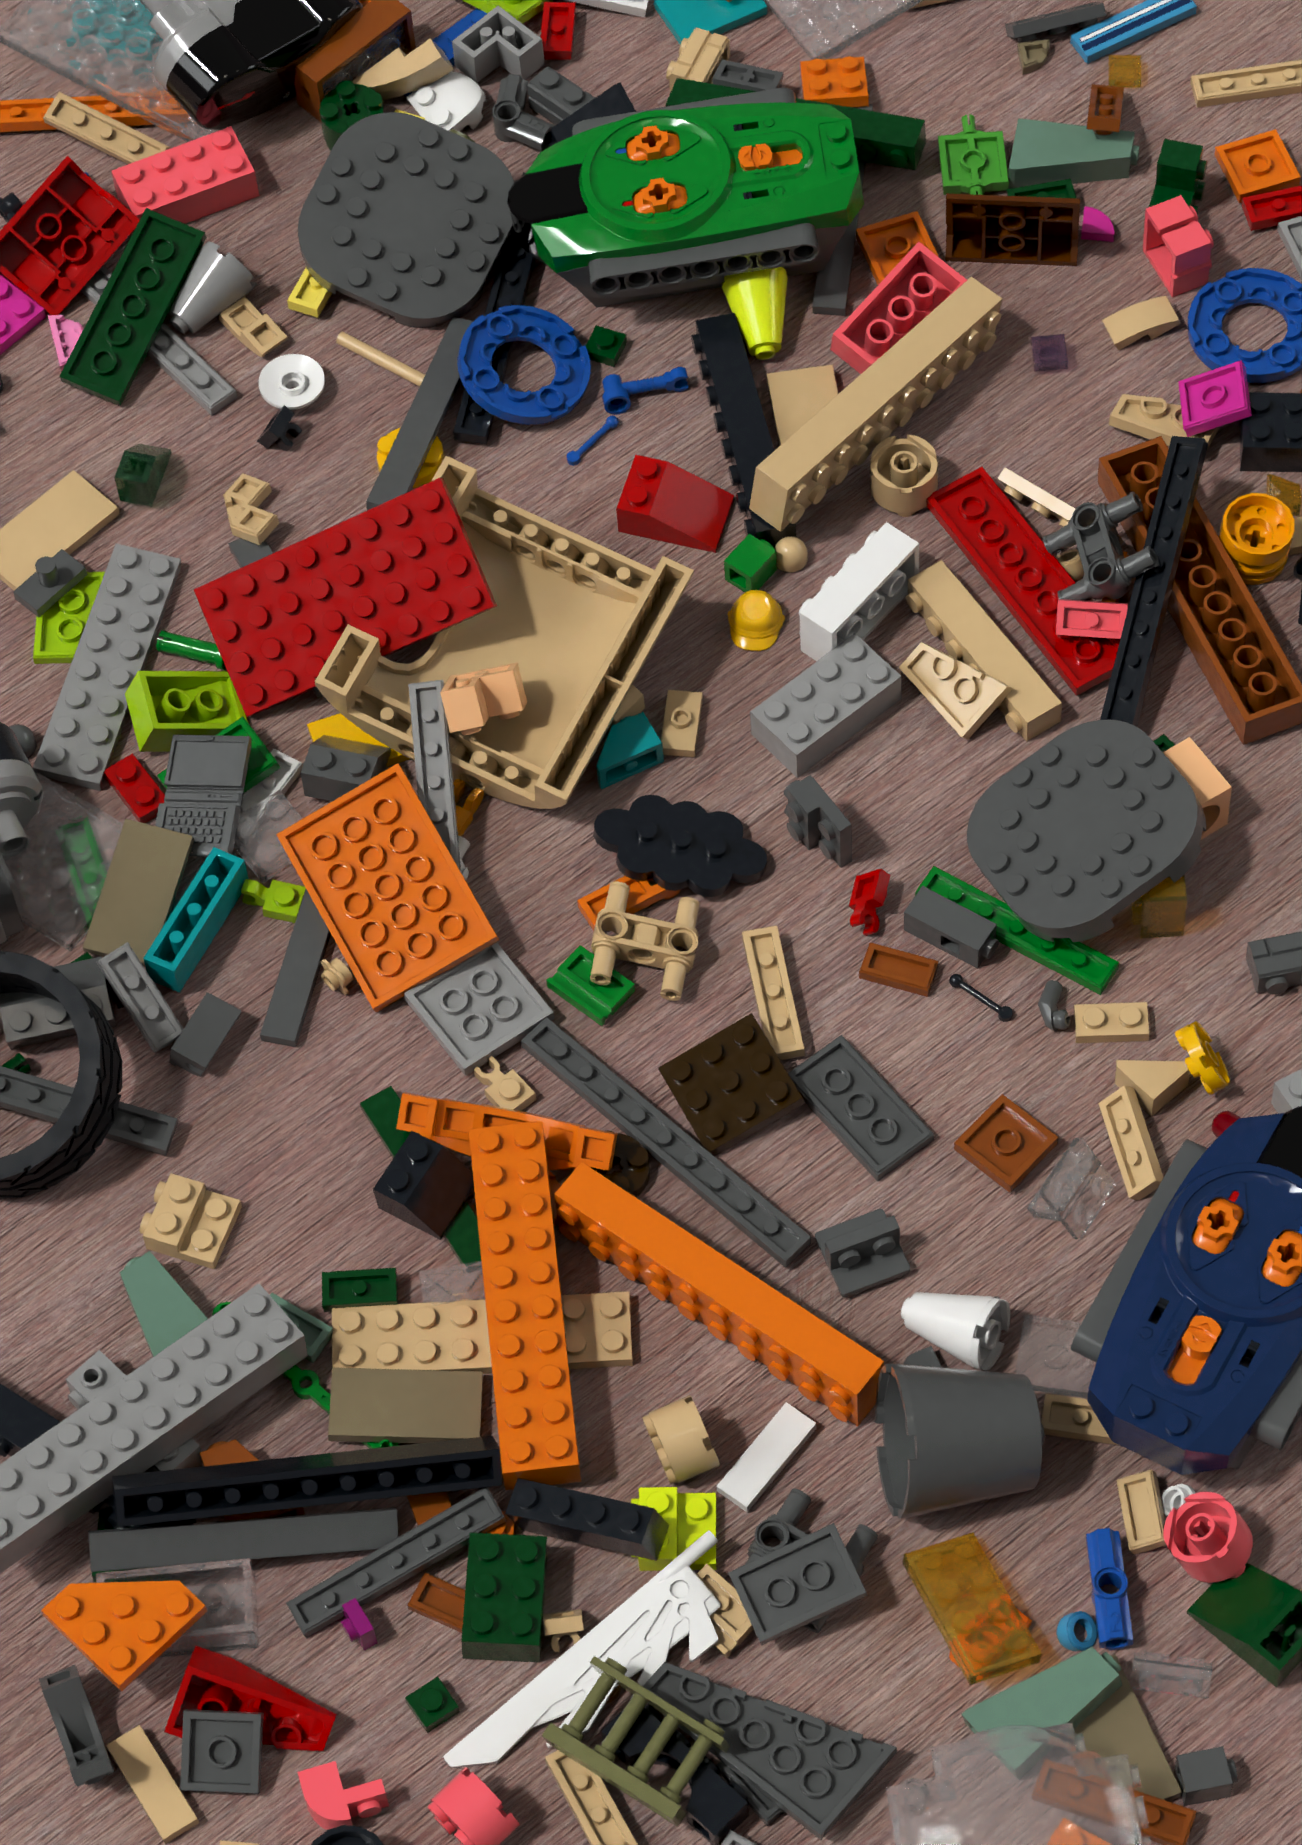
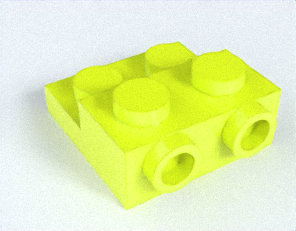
M677 1487L639 1488V1498H631V1503L654 1508L669 1524L657 1561L638 1557L640 1571H661L708 1530L717 1538L716 1493H678ZM717 1543L689 1567L692 1570H701L707 1563L712 1569L717 1570Z

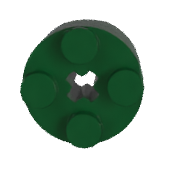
M348 80L339 82L336 88L323 98L319 109L323 137L327 147L331 151L339 137L354 123L371 115L385 113L382 96L365 85L354 84Z

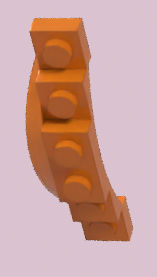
M408 1092L402 1093L396 1127L398 1130L414 1131L443 1147L471 1156L468 1129L542 1121L548 1170H574L581 1162L592 1168L611 1170L618 1134L588 1128L581 1124L555 1120L553 1117L486 1104L478 1105L447 1098L439 1099Z

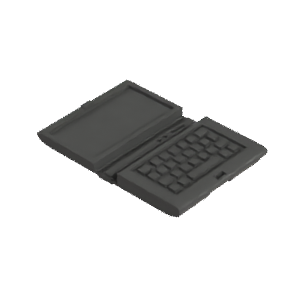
M173 735L164 782L167 789L164 804L159 803L155 826L192 835L194 842L190 852L193 853H190L189 856L208 857L213 847L232 854L251 752V736Z

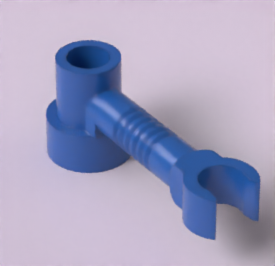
M676 367L669 372H665L663 376L622 382V378L616 374L606 376L602 381L604 389L602 399L606 412L613 415L626 412L631 406L629 395L661 389L677 392L687 390L689 386L686 368Z

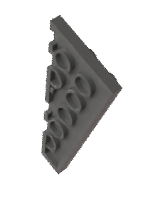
M666 1662L643 1685L644 1688L702 1724L707 1719L725 1731L723 1738H725L730 1748L724 1753L712 1745L709 1752L820 1840L825 1837L897 1753V1747L884 1742L883 1745L863 1738V1735L860 1733L838 1729L825 1724L822 1719L770 1700H766V1702L747 1695V1692L721 1686L709 1681L707 1677ZM679 1724L678 1727L695 1741L699 1736Z

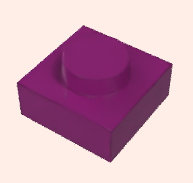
M354 1598L343 1604L342 1608L345 1619L341 1621V1625L349 1640L353 1642L357 1639L363 1650L377 1644L374 1628L357 1599Z

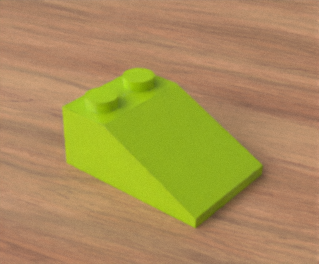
M138 671L125 692L140 752H170L173 735H216L241 717H244L247 721L246 714L228 671Z

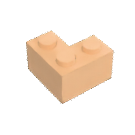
M518 662L452 675L440 692L450 733L460 731L461 735H469L481 731V727L486 724L489 717L499 715L501 720L519 716V711H523L527 704Z

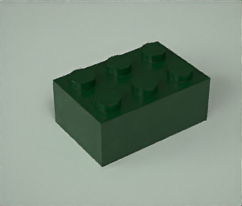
M470 1532L461 1639L463 1659L540 1663L547 1567V1536Z

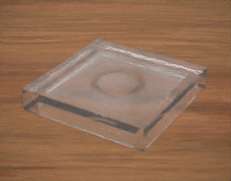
M1024 1314L1015 1374L1026 1375L1034 1391L1088 1398V1388L1092 1379L1094 1361L1071 1351L1073 1339L1082 1322Z

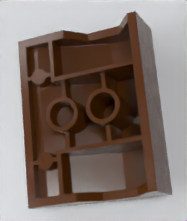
M946 193L947 228L945 261L1077 266L1080 198Z

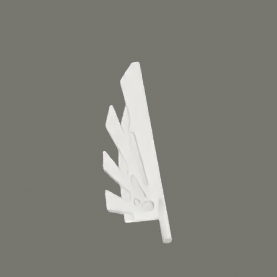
M710 1530L704 1533L671 1561L670 1564L447 1752L443 1757L446 1763L451 1768L497 1764L533 1727L570 1713L558 1728L561 1729L564 1723L568 1725L601 1675L590 1664L593 1656L603 1662L608 1657L615 1660L627 1669L625 1676L631 1678L643 1669L638 1680V1684L643 1686L658 1668L667 1661L669 1649L689 1634V1659L691 1662L697 1660L718 1642V1636L709 1616L721 1607V1603L689 1567L718 1542ZM616 1683L613 1684L581 1734L587 1733L612 1692L618 1686ZM546 1743V1745H547L548 1748H552L551 1745H549L548 1743Z

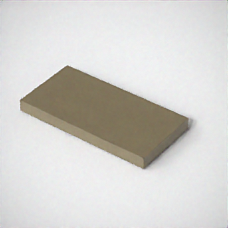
M125 818L83 945L84 952L104 957L128 942L145 967L143 958L170 916L194 842L192 835Z
M332 1368L328 1441L380 1442L388 1439L392 1443H429L480 1437L483 1372Z
M1116 1654L1111 1655L1112 1658H1113V1659L1119 1664V1666L1121 1667V1664H1120V1662H1119V1660H1118ZM1121 1667L1118 1674L1120 1675L1122 1686L1083 1722L1068 1733L1067 1739L1084 1773L1170 1802L1181 1797L1182 1791Z

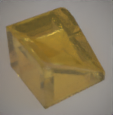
M1267 474L1265 494L1281 500L1290 509L1293 516H1300V485L1276 475Z

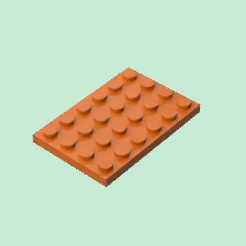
M399 763L276 834L375 1012L404 997V993L409 989L452 969L500 941Z

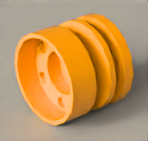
M1249 493L1236 498L1228 505L1222 518L1218 537L1245 584L1260 585L1272 581L1282 573L1295 532L1294 518L1290 509L1281 500L1264 493Z

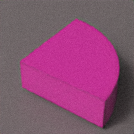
M1085 206L1081 239L1114 242V227L1111 220L1103 212Z

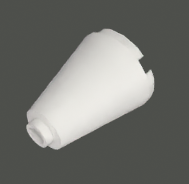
M916 1292L911 1298L908 1297L904 1301L901 1309V1318L904 1319L907 1329L974 1369L987 1371L996 1363L1005 1343L998 1340L1001 1330H1009L1010 1307L1006 1300L993 1296Z

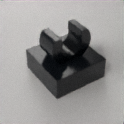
M284 405L271 418L257 442L267 449L276 442L279 448L288 451L294 443L287 439L286 433L296 438L302 432L297 424L289 423L295 413Z

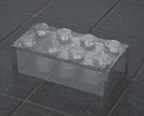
M250 1558L96 1573V1583L179 1580L206 1605L207 1612L159 1657L190 1655L193 1653L195 1645L213 1652L259 1648L256 1575Z

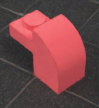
M336 1761L297 1772L309 1813L314 1821L326 1830L342 1825L353 1826L352 1817L358 1815L361 1818L372 1817L380 1813L382 1808L389 1807L382 1778L343 1789Z

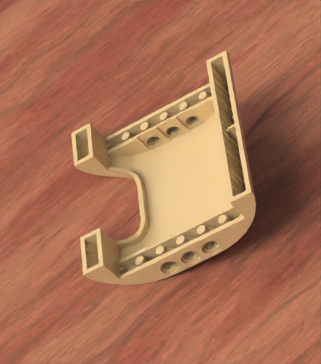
M445 456L431 481L444 478L497 607L439 632L429 650L419 660L409 664L396 663L381 656L378 638L351 625H347L317 676L315 686L329 703L349 721L379 742L415 761L408 684L443 680L446 684L452 675L518 662L527 704L523 711H519L520 715L514 718L501 720L499 715L489 717L486 724L481 727L482 730L477 733L461 735L460 731L450 733L449 730L453 779H460L466 783L465 785L473 789L475 787L484 790L483 792L487 795L520 806L537 809L561 807L569 800L691 580L694 570L665 556H662L656 569L653 570L478 489L477 470Z

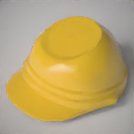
M750 590L743 593L727 614L732 641L737 647L749 651H762L770 648L776 642L779 631L785 621V616L779 603L772 595L762 590Z

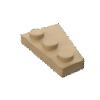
M1122 394L1110 415V426L1150 440L1162 436L1168 446H1170L1172 436L1188 437L1183 428L1181 405L1167 404L1163 398ZM1220 427L1189 437L1204 438L1209 448Z
M923 642L914 649L899 667L954 730L965 739H969L1013 690L1012 687Z

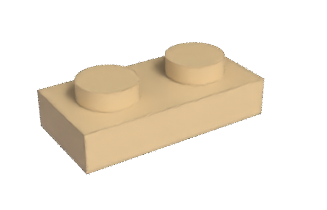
M1147 1002L1074 1005L1076 1043L1149 1041Z

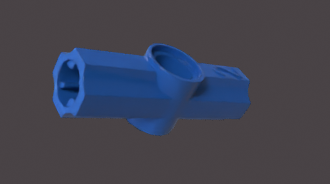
M1110 1528L1096 1529L1086 1534V1544L1092 1584L1091 1598L1095 1607L1099 1647L1108 1650H1120L1133 1645L1134 1642L1127 1595L1128 1580L1124 1572L1120 1533ZM1106 1584H1112L1119 1589V1591L1113 1594H1107L1100 1589V1587Z

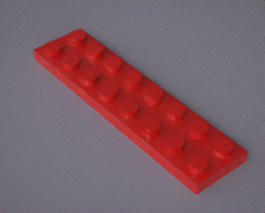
M980 467L933 492L927 498V508L1074 694L1077 696L1110 678L1120 639L1056 635L1059 599L1057 592L1075 584V581L1055 556H1052L1046 550L1042 540L985 469Z

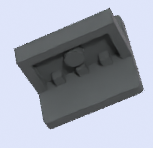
M883 1209L874 1210L815 1233V1240L842 1297H848L910 1273V1265L900 1246V1227L894 1215L887 1218Z

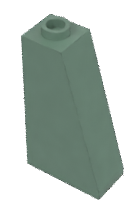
M1018 118L1009 164L1008 189L1070 178L1072 184L1129 178L1131 165H1137L1140 146L1134 145L1135 132L1119 130V132H1113L1109 135H1101L1087 129V126Z
M150 1251L141 1257L138 1256L131 1259L120 1272L124 1288L152 1357L208 1319Z
M1090 1647L966 1709L961 1715L965 1724L1020 1780L1068 1736V1733L1083 1722L1122 1686V1681L1118 1674L1121 1667L1107 1652L1100 1655L1093 1647Z

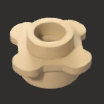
M338 958L333 959L330 963L323 959L321 964L324 971L321 974V978L324 983L333 991L338 988L342 994H348L349 991L346 986L354 980L350 970Z

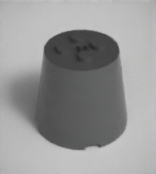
M897 1363L885 1364L882 1367L876 1390L875 1423H883L884 1446H876L883 1493L887 1506L893 1516H898L899 1519L910 1518L1031 1491L1036 1488L1041 1471L1044 1428L1040 1422L1033 1386L1026 1375Z

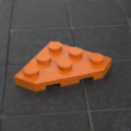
M176 1580L70 1583L42 1608L41 1612L59 1632L122 1692L207 1612V1608L185 1585Z

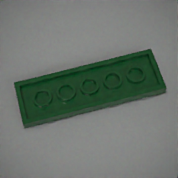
M145 209L59 376L61 382L121 406L206 240L205 232L150 209Z

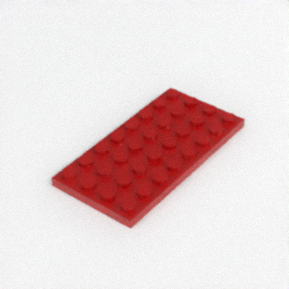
M444 478L435 479L194 589L246 717L256 715L316 688L315 680L347 625H351L378 638L380 654L385 657L497 607Z

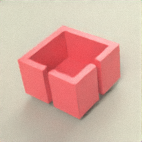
M1182 195L1146 208L1143 252L1172 298L1206 285L1209 278V269L1212 268L1210 256L1214 243L1210 232L1207 229L1203 230L1198 222V216L1194 207L1188 206Z

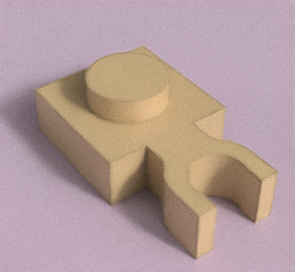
M493 1056L488 1058L489 1066L494 1069L491 1073H483L478 1066L474 1069L475 1077L482 1084L489 1085L485 1089V1096L496 1107L522 1111L537 1100L536 1093L514 1069L504 1075L501 1072L500 1064Z

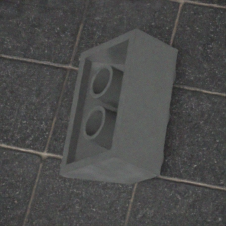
M102 956L54 967L101 1009L111 1027H116L107 979L96 963ZM0 993V1014L6 1043L11 1050L77 1035L71 1018L61 1003L46 996L33 993Z

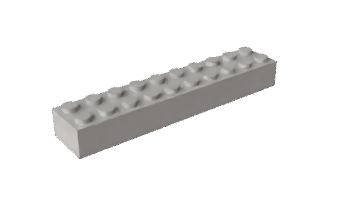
M259 1283L0 1464V1574L112 1495V1476L145 1472L308 1356L304 1334Z

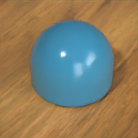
M1078 1611L1065 1615L1059 1621L1056 1634L1058 1641L1064 1648L1070 1651H1084L1095 1644L1097 1627L1089 1614ZM1075 1623L1081 1624L1087 1631V1637L1083 1642L1079 1641L1075 1636Z

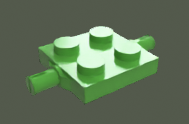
M969 114V125L967 115L961 118L962 132L954 135L938 136L943 195H946V193L983 195V192L1008 189L1009 180L1003 131L983 132L976 130L975 117Z

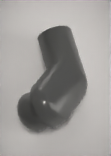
M1050 980L1046 983L1038 1002L1045 1025L1052 1031L1064 1030L1070 1025L1068 1012L1066 1010H1058L1057 1003L1063 991V986L1055 980Z

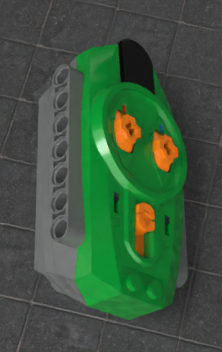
M775 88L579 121L573 126L571 137L539 153L526 174L514 182L508 192L507 204L519 245L577 288L597 308L720 288L722 283L725 282L724 276L783 267L786 270L787 277L824 271L835 246L863 207L864 200L851 119L831 105L796 103L794 91L788 88Z

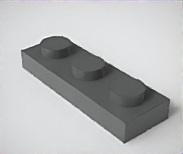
M1095 1L1006 23L1007 37L1017 38L1018 42H1025L1036 39V33L1048 30L1049 35L1067 31V25L1078 23L1079 27L1091 26L1098 23L1097 18L1106 16L1104 3Z

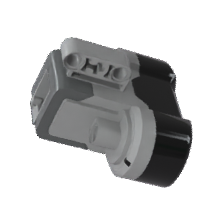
M139 0L154 16L150 26L163 39L155 61V79L200 127L207 130H220L270 111L296 96V66L316 52L363 7L358 0Z

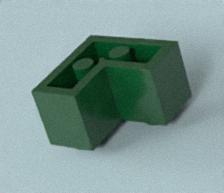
M1164 139L1157 162L1156 185L1149 207L1182 195L1187 205L1193 206L1198 214V207L1195 206L1196 200L1202 201L1206 185L1205 181H1200L1204 180L1207 169V160H1202L1203 146Z

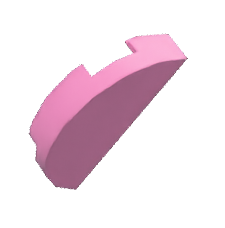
M48 315L62 372L83 331V327L79 322L65 319L64 315Z

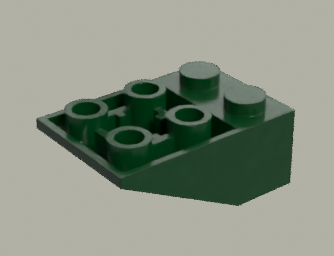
M1246 1563L1245 1571L1241 1576L1213 1582L1186 1613L1277 1688L1302 1661V1592Z

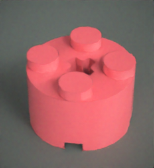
M1198 1492L1184 1499L1186 1502L1177 1510L1175 1508L1171 1510L1164 1524V1541L1172 1555L1190 1577L1202 1582H1220L1228 1578L1234 1579L1241 1576L1245 1571V1564L1251 1555L1253 1547L1252 1532L1248 1524L1233 1505L1220 1494Z
M467 1767L461 1770L431 1799L432 1803L428 1806V1809L435 1816V1820L449 1835L455 1830L457 1831L454 1836L461 1845H500L520 1826L511 1812L508 1815L504 1812L500 1799L473 1772L471 1773Z

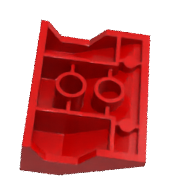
M67 155L1 229L0 274L43 307L49 315H60L134 232L140 219L112 194L102 189Z

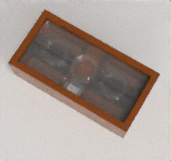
M371 0L291 62L298 105L321 122L320 104L323 98L335 89L339 82L347 80L352 82L397 48H400L406 55L416 49L411 10L398 0Z

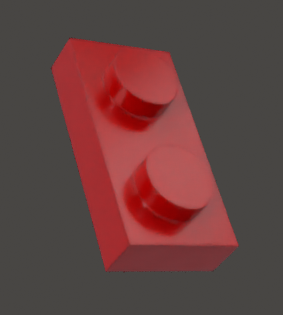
M544 2L540 37L543 41L544 59L572 60L576 3Z
M1302 185L1243 197L1242 208L1250 230L1277 226L1279 222L1302 216Z
M133 753L104 770L105 779L138 822L147 823L157 817L159 803L164 804L165 794Z

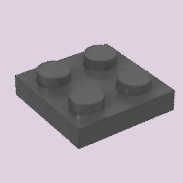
M185 1709L183 1711L180 1790L260 1793L264 1713Z

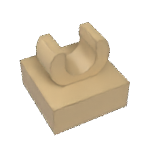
M582 1609L543 1614L545 1636L552 1635L551 1646L554 1652H559L558 1641L563 1635L571 1636L574 1641L573 1644H576L581 1639L578 1631H584Z

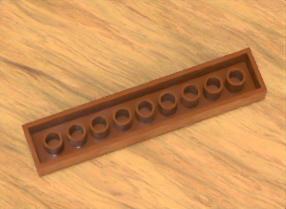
M1162 436L1099 458L1098 484L1108 502L1117 501L1134 491L1143 504L1144 511L1138 512L1120 522L1136 552L1144 548L1169 450ZM1195 496L1167 609L1239 739L1245 745L1302 724V684Z

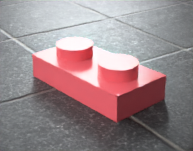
M1058 599L1056 635L1121 639L1128 603Z

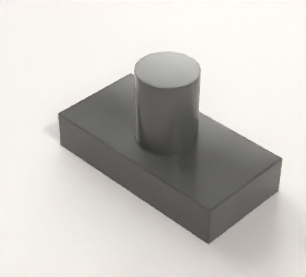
M61 549L52 558L45 556L38 559L35 564L36 572L14 590L13 593L19 603L39 618L87 576L86 567Z

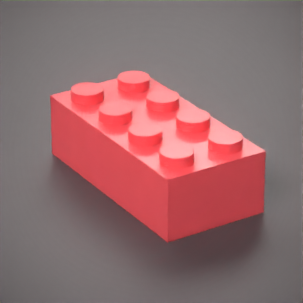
M232 126L111 170L119 201L139 219H141L147 208L186 224L259 196L255 171Z
M918 242L833 333L830 350L862 374L965 283L967 279L922 243Z

